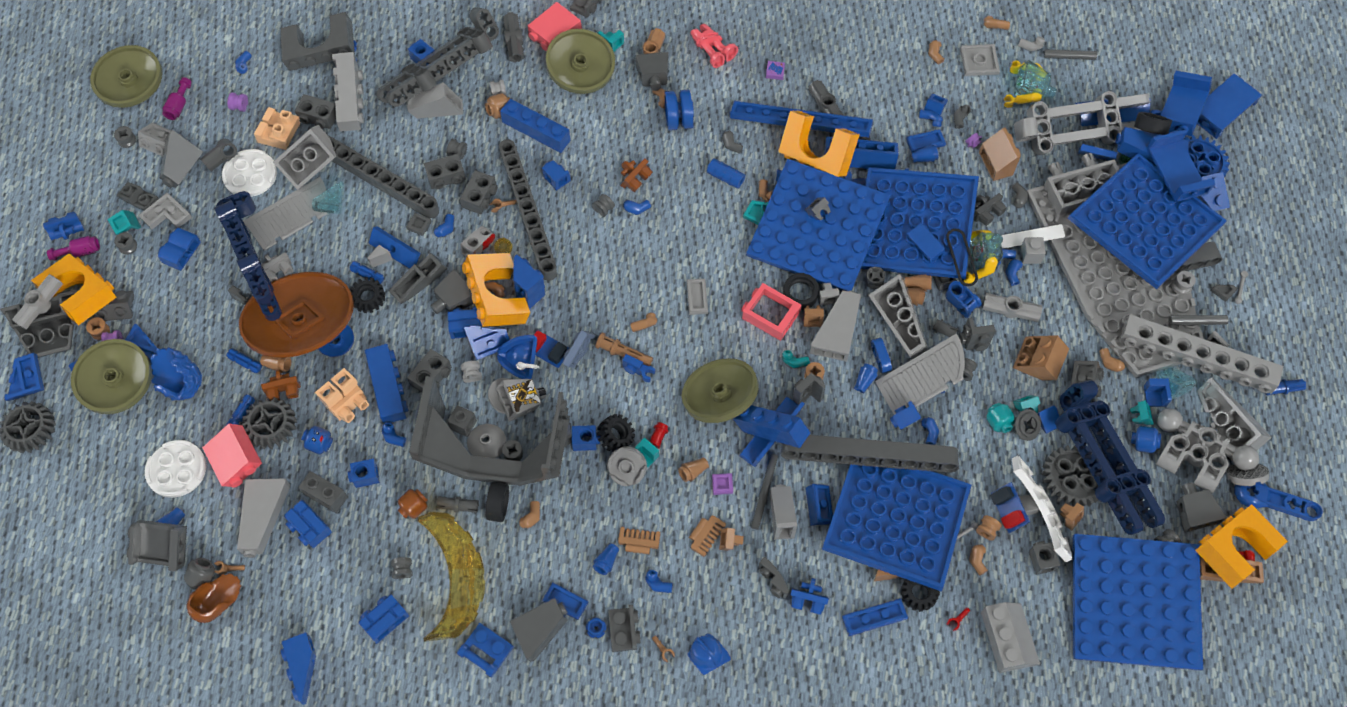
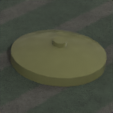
M571 29L557 35L549 44L546 52V69L551 79L562 89L577 94H588L600 90L612 78L615 68V55L610 44L599 34L586 29Z
M136 45L121 46L107 52L96 62L90 76L91 87L96 96L109 106L118 108L135 106L146 101L156 92L162 80V66L154 53L147 48Z
M122 339L101 341L88 348L76 361L71 374L73 394L84 407L92 412L99 414L123 412L137 404L147 392L152 379L151 363L143 350L130 341Z
M731 358L718 359L699 367L689 376L682 389V402L688 414L698 421L705 423L728 421L739 416L752 405L758 394L759 382L755 371L746 362Z

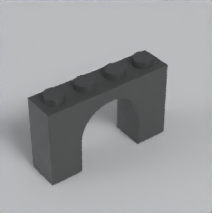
M342 12L329 16V37L323 44L314 48L304 47V34L297 24L280 28L282 62L287 69L298 70L332 61V54L353 52L355 55L352 21L347 13Z

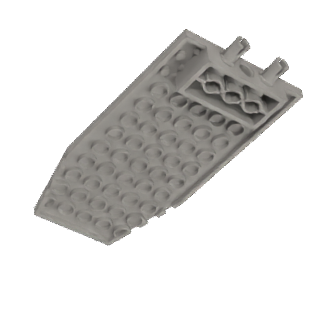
M1089 153V156L1085 154L1081 158L1086 166L1085 168L1064 173L1059 162L1050 164L1048 169L1052 177L1046 179L1044 186L1027 190L1028 200L1042 228L1063 225L1065 237L1048 241L1085 317L1119 359L1124 362L1135 378L1180 365L1181 363L1174 360H1166L1162 356L1149 354L1135 347H1128L1124 343L1119 342L1124 322L1130 314L1204 339L1199 325H1170L1168 322L1170 315H1196L1195 299L1192 298L1191 294L1192 288L1187 294L1183 295L1176 293L1172 289L1171 283L1178 273H1173L1158 289H1155L1144 279L1137 280L1133 271L1068 219L1069 215L1126 163L1117 165L1115 160H1110L1097 164L1093 154Z

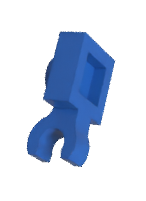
M626 354L622 360L624 370L632 375L635 373L641 374L642 379L650 383L651 377L646 374H655V368L644 365L643 361Z

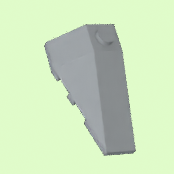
M1211 377L1197 390L1205 412H1209L1213 419V423H1210L1211 427L1217 429V432L1222 436L1231 439L1230 444L1236 447L1252 446L1255 450H1258L1272 438L1214 378Z

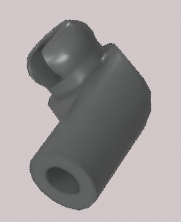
M725 131L722 135L725 148L740 154L743 145L734 141L732 131Z
M1017 182L1012 186L1016 193L1014 206L1022 208L1026 204L1029 195L1021 184Z

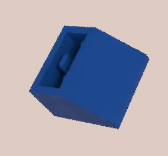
M516 254L514 256L513 275L516 298H526L530 309L545 296L544 276L539 270H534L525 258L522 259Z

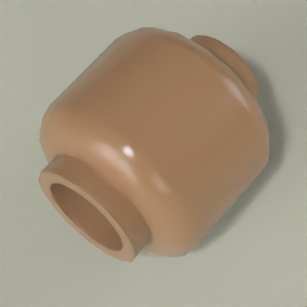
M503 93L490 96L485 103L487 114L495 119L501 118L500 111L510 98Z

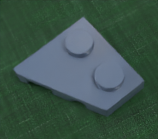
M584 330L578 332L574 337L573 346L564 355L563 364L574 368L589 350L587 346L591 339L596 340L599 336Z

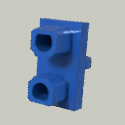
M75 212L67 213L62 218H50L48 222L43 223V227L51 240L61 237L66 240L69 239L70 234L84 230L83 224Z
M812 578L811 583L802 582L801 588L808 589V592L792 588L791 607L802 610L804 600L813 601L810 612L821 615L825 605L828 604L829 598L813 594V591L821 593L822 587L815 585L816 579Z

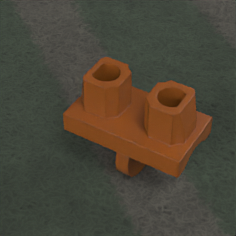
M644 158L636 168H634L636 165L634 160L630 163L624 161L621 164L623 168L621 174L625 176L628 173L629 175L620 186L624 189L628 187L635 192L642 185L636 176L640 175L646 181L653 173L647 166L649 161Z
M276 370V376L270 377V382L261 384V387L270 401L274 397L280 401L279 392L286 391L288 399L299 397L298 388L301 387V384L296 376L290 377L289 373L282 375L281 370Z

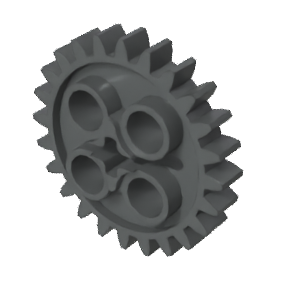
M1068 445L1064 449L1059 447L1057 451L1054 450L1046 458V462L1042 466L1044 468L1042 475L1046 476L1043 482L1049 483L1046 490H1053L1051 496H1059L1058 502L1063 499L1066 504L1071 502L1073 507L1077 503L1084 507L1087 504L1090 507L1098 501L1095 496V489L1098 487V484L1076 446L1072 449Z

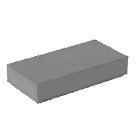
M688 279L689 315L708 314L705 279Z

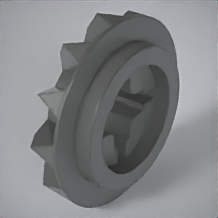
M1030 409L1019 411V415L1015 417L1016 422L1013 425L1016 428L1015 434L1019 436V439L1025 441L1035 439L1041 429L1039 415ZM1023 422H1027V425L1030 428H1025L1026 426Z

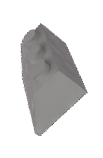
M316 125L309 129L273 163L292 185L299 190L336 157L331 139L319 125Z
M1004 602L985 606L981 611V615L999 673L1040 665L1021 603Z

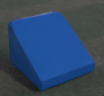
M931 94L924 110L934 111L941 116L948 100Z
M1055 405L1038 413L1041 427L1045 434L1057 429L1055 421L1059 417V413Z

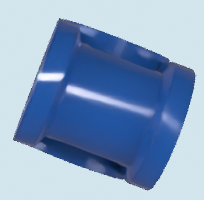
M953 281L946 291V299L966 318L971 315L975 308H979L982 305L980 298L961 284L960 281Z

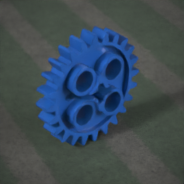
M1194 135L1190 139L1187 136L1184 138V140H1189L1188 154L1201 177L1223 172L1224 177L1226 176L1230 163L1227 162L1229 156H1224L1226 150L1220 151L1222 145L1215 146L1216 141L1209 142V137L1202 140L1201 135L1198 139Z

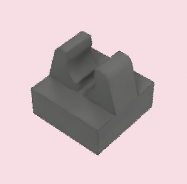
M818 197L805 211L815 219L822 220L821 210L825 214L830 213L829 202L825 197Z

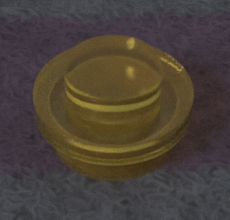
M500 238L494 244L496 253H511L513 249L511 241L506 238Z

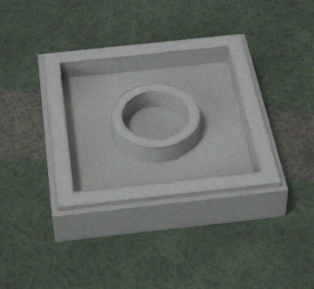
M995 44L960 46L965 76L1000 74Z

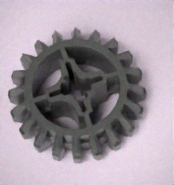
M266 397L265 402L258 399V405L251 404L253 409L246 410L248 416H243L245 423L242 425L254 446H260L265 450L268 445L273 450L276 443L278 447H281L280 441L283 440L287 443L286 436L293 437L291 431L296 430L295 423H297V419L294 417L295 412L282 399L278 401L274 397L270 401ZM269 411H278V412H280V413H277V412H276V413L270 414V413H268V412H269ZM267 418H269V420L271 421V423H270L271 428H270L269 425L267 424V423H268V419H267ZM260 432H261V433L269 432L270 434H269V435H260V434H258V433H260Z
M23 401L22 406L15 404V409H8L9 414L3 415L5 420L0 422V426H2L0 428V439L12 451L20 453L25 451L32 453L33 448L39 450V444L46 446L44 440L46 438L52 439L49 433L55 432L53 426L56 425L53 420L54 415L43 404H36L33 401L29 404ZM31 415H39L40 419H32ZM14 434L22 435L23 439L14 438Z

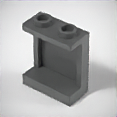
M138 520L133 523L128 529L129 547L126 553L128 564L134 565L137 562L168 566L169 571L179 570L185 564L187 526Z

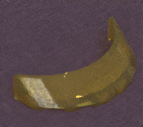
M429 512L418 517V522L428 529L440 545L446 558L450 575V595L446 611L435 629L423 637L424 642L453 639L461 635L470 623L476 619L479 604L484 598L485 580L481 555L479 552H476L472 543L474 539L470 533L464 531L449 513Z

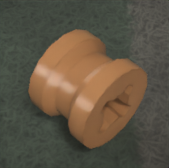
M92 318L86 325L87 332L96 340H101L103 332L110 333L109 326L102 318Z
M812 362L807 365L804 377L806 378L812 373L823 380L824 367L820 363Z
M985 515L981 520L982 524L977 527L976 532L992 541L996 537V531L1000 530L1002 525L997 519Z

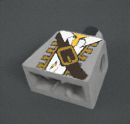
M531 379L503 380L496 388L508 421L515 420L536 410L541 405L540 399L546 398L545 389L543 387L536 388Z

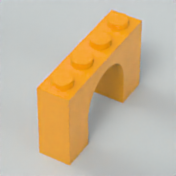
M790 111L778 152L784 154L786 159H796L801 164L813 166L815 169L825 171L837 177L847 176L860 134L845 128L835 129L828 152L824 156L818 157L811 151L808 144V135L814 116L802 111Z
M510 253L467 255L465 262L462 264V271L466 274L467 287L471 290L472 302L476 305L477 318L480 319L482 327L525 324L530 315L526 298H499L490 293L484 282L489 280L511 278L514 264Z
M67 254L31 280L36 288L40 286L49 274L60 280L63 285L53 297H56L57 294H60L70 286L83 284L78 292L60 304L67 316L78 326L117 298L113 293L114 287L108 280L104 282V279L98 272L95 273L89 265L85 266L79 257L74 258L71 254Z
M1252 504L1246 509L1243 507L1238 509L1233 514L1235 518L1232 516L1228 517L1222 522L1224 527L1218 525L1210 532L1213 536L1211 537L1207 534L1199 541L1201 546L1195 550L1231 589L1255 571L1234 547L1232 536H1237L1247 541L1264 560H1267L1288 542Z

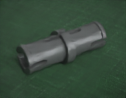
M438 496L437 509L454 510L457 513L459 511L477 513L479 500L461 499L458 496L456 498Z

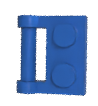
M479 623L466 642L459 648L457 655L462 658L466 657L486 671V675L492 678L514 646ZM472 645L495 660L493 664H489L469 650Z

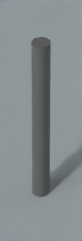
M771 454L751 525L752 529L759 530L778 459V456L775 454Z

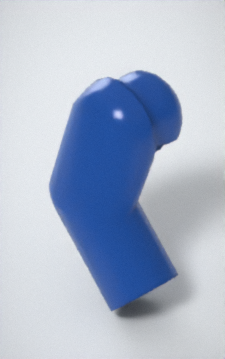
M245 51L235 61L236 71L240 74L247 72V62L252 57L248 51Z
M920 109L919 118L933 120L932 125L935 127L942 126V116L934 111Z
M626 200L623 203V207L627 212L639 215L651 208V204L648 200L640 204Z
M445 215V223L434 229L436 237H444L453 232L454 215Z
M1017 259L1011 260L1005 270L1011 286L1020 283L1016 273L1022 268L1023 264Z

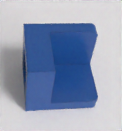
M1148 379L1144 385L1146 402L1150 407H1167L1172 401L1169 379Z

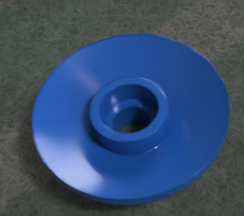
M346 325L337 337L318 350L329 357H338L345 354L354 343L352 329ZM334 340H340L338 343L333 344Z

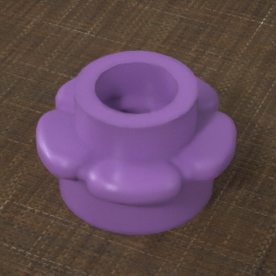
M977 133L973 134L965 141L968 145L967 147L971 146L973 149L982 143L980 140L982 136H979Z

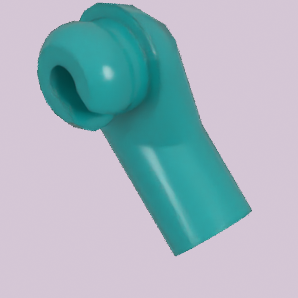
M785 350L782 353L783 362L792 368L804 367L810 364L808 356L796 358L790 350Z

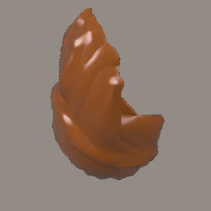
M228 573L227 575L222 574L212 582L201 584L188 598L186 609L190 617L199 623H208L221 616L222 612L228 609L238 598L241 580L237 576Z

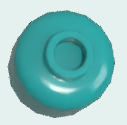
M997 403L988 409L986 418L995 432L1007 433L1013 429L1016 419L1008 405Z

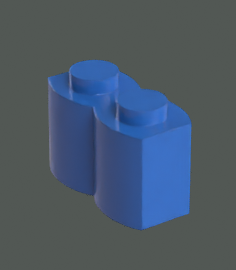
M177 228L169 235L168 242L159 249L158 258L161 263L181 271L201 241L197 235Z

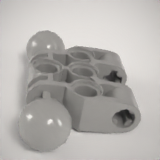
M1163 409L1157 416V424L1161 430L1168 433L1179 431L1182 434L1171 436L1156 465L1173 474H1176L1183 461H1188L1192 466L1200 467L1201 471L1194 485L1204 490H1209L1212 494L1229 466L1226 455L1232 458L1234 465L1240 470H1251L1259 463L1258 452L1252 446L1236 447L1230 444L1231 439L1222 436L1211 427H1205L1195 421L1191 424L1183 421L1181 413L1176 409ZM1208 436L1212 441L1207 442L1202 437ZM1181 443L1184 448L1179 449L1174 444ZM1198 452L1202 454L1203 457L1197 458L1193 455V453ZM1212 462H1219L1222 467L1217 468L1213 466Z

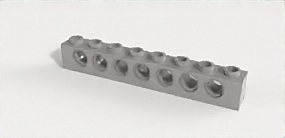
M1131 314L1124 322L1119 342L1124 343L1128 347H1135L1146 353L1162 356L1166 360H1174L1184 366L1200 369L1204 373H1212L1220 376L1222 379L1238 382L1242 386H1250L1263 393L1272 394L1279 387L1284 367Z

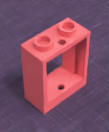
M762 283L760 288H755L750 302H746L741 310L743 312L742 319L781 341L800 314L802 305ZM763 295L789 309L778 326L752 311Z

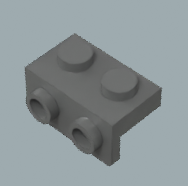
M121 290L115 292L114 294L117 298L92 315L93 318L99 317L104 321L132 319L133 291Z
M968 318L963 326L962 333H960L961 344L965 345L966 350L975 349L976 351H983L989 347L996 332L994 325L975 327L973 318Z
M812 373L804 380L801 378L794 386L793 401L799 405L812 396L820 403L823 400L826 387L824 381Z

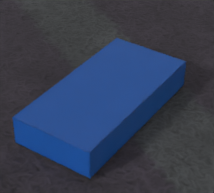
M940 129L906 137L911 152L920 150L928 145H936L937 148L946 145Z
M1082 144L1078 149V154H1088L1089 156V153H1092L1094 158L1105 161L1116 160L1118 154L1115 151Z
M922 223L907 233V237L929 262H932L945 252V248Z
M553 582L542 599L545 603L553 598L557 599L559 603L563 602L568 611L567 615L576 620L580 619L589 603L587 600Z

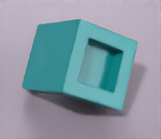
M620 30L614 34L611 31L606 34L601 31L597 33L610 44L613 52L624 44V33Z
M121 210L107 219L116 235L127 232L131 228H141L134 212Z
M645 437L634 447L644 455L647 468L659 457V449Z

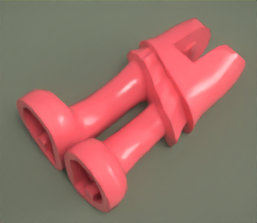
M704 23L700 25V31L695 28L690 32L697 47L704 49L710 56V63L714 68L724 65L725 61L729 62L738 53V47L735 44L725 46L721 42L723 38Z

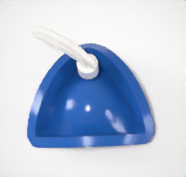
M523 335L504 343L497 352V359L502 367L518 378L531 379L533 369L539 368V366L534 365L537 337L534 335Z

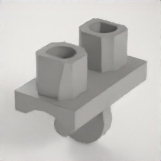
M285 252L272 258L268 254L264 256L266 261L261 265L270 282L278 280L275 274L279 271H282L285 276L294 272L291 266L292 263Z

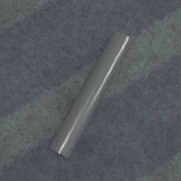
M1044 49V58L1097 59V51Z
M1170 315L1168 318L1170 325H1227L1229 321L1227 315Z

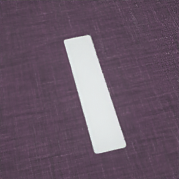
M1060 224L992 237V244L995 250L1020 246L1025 237H1043L1044 241L1063 238L1065 233L1063 225Z

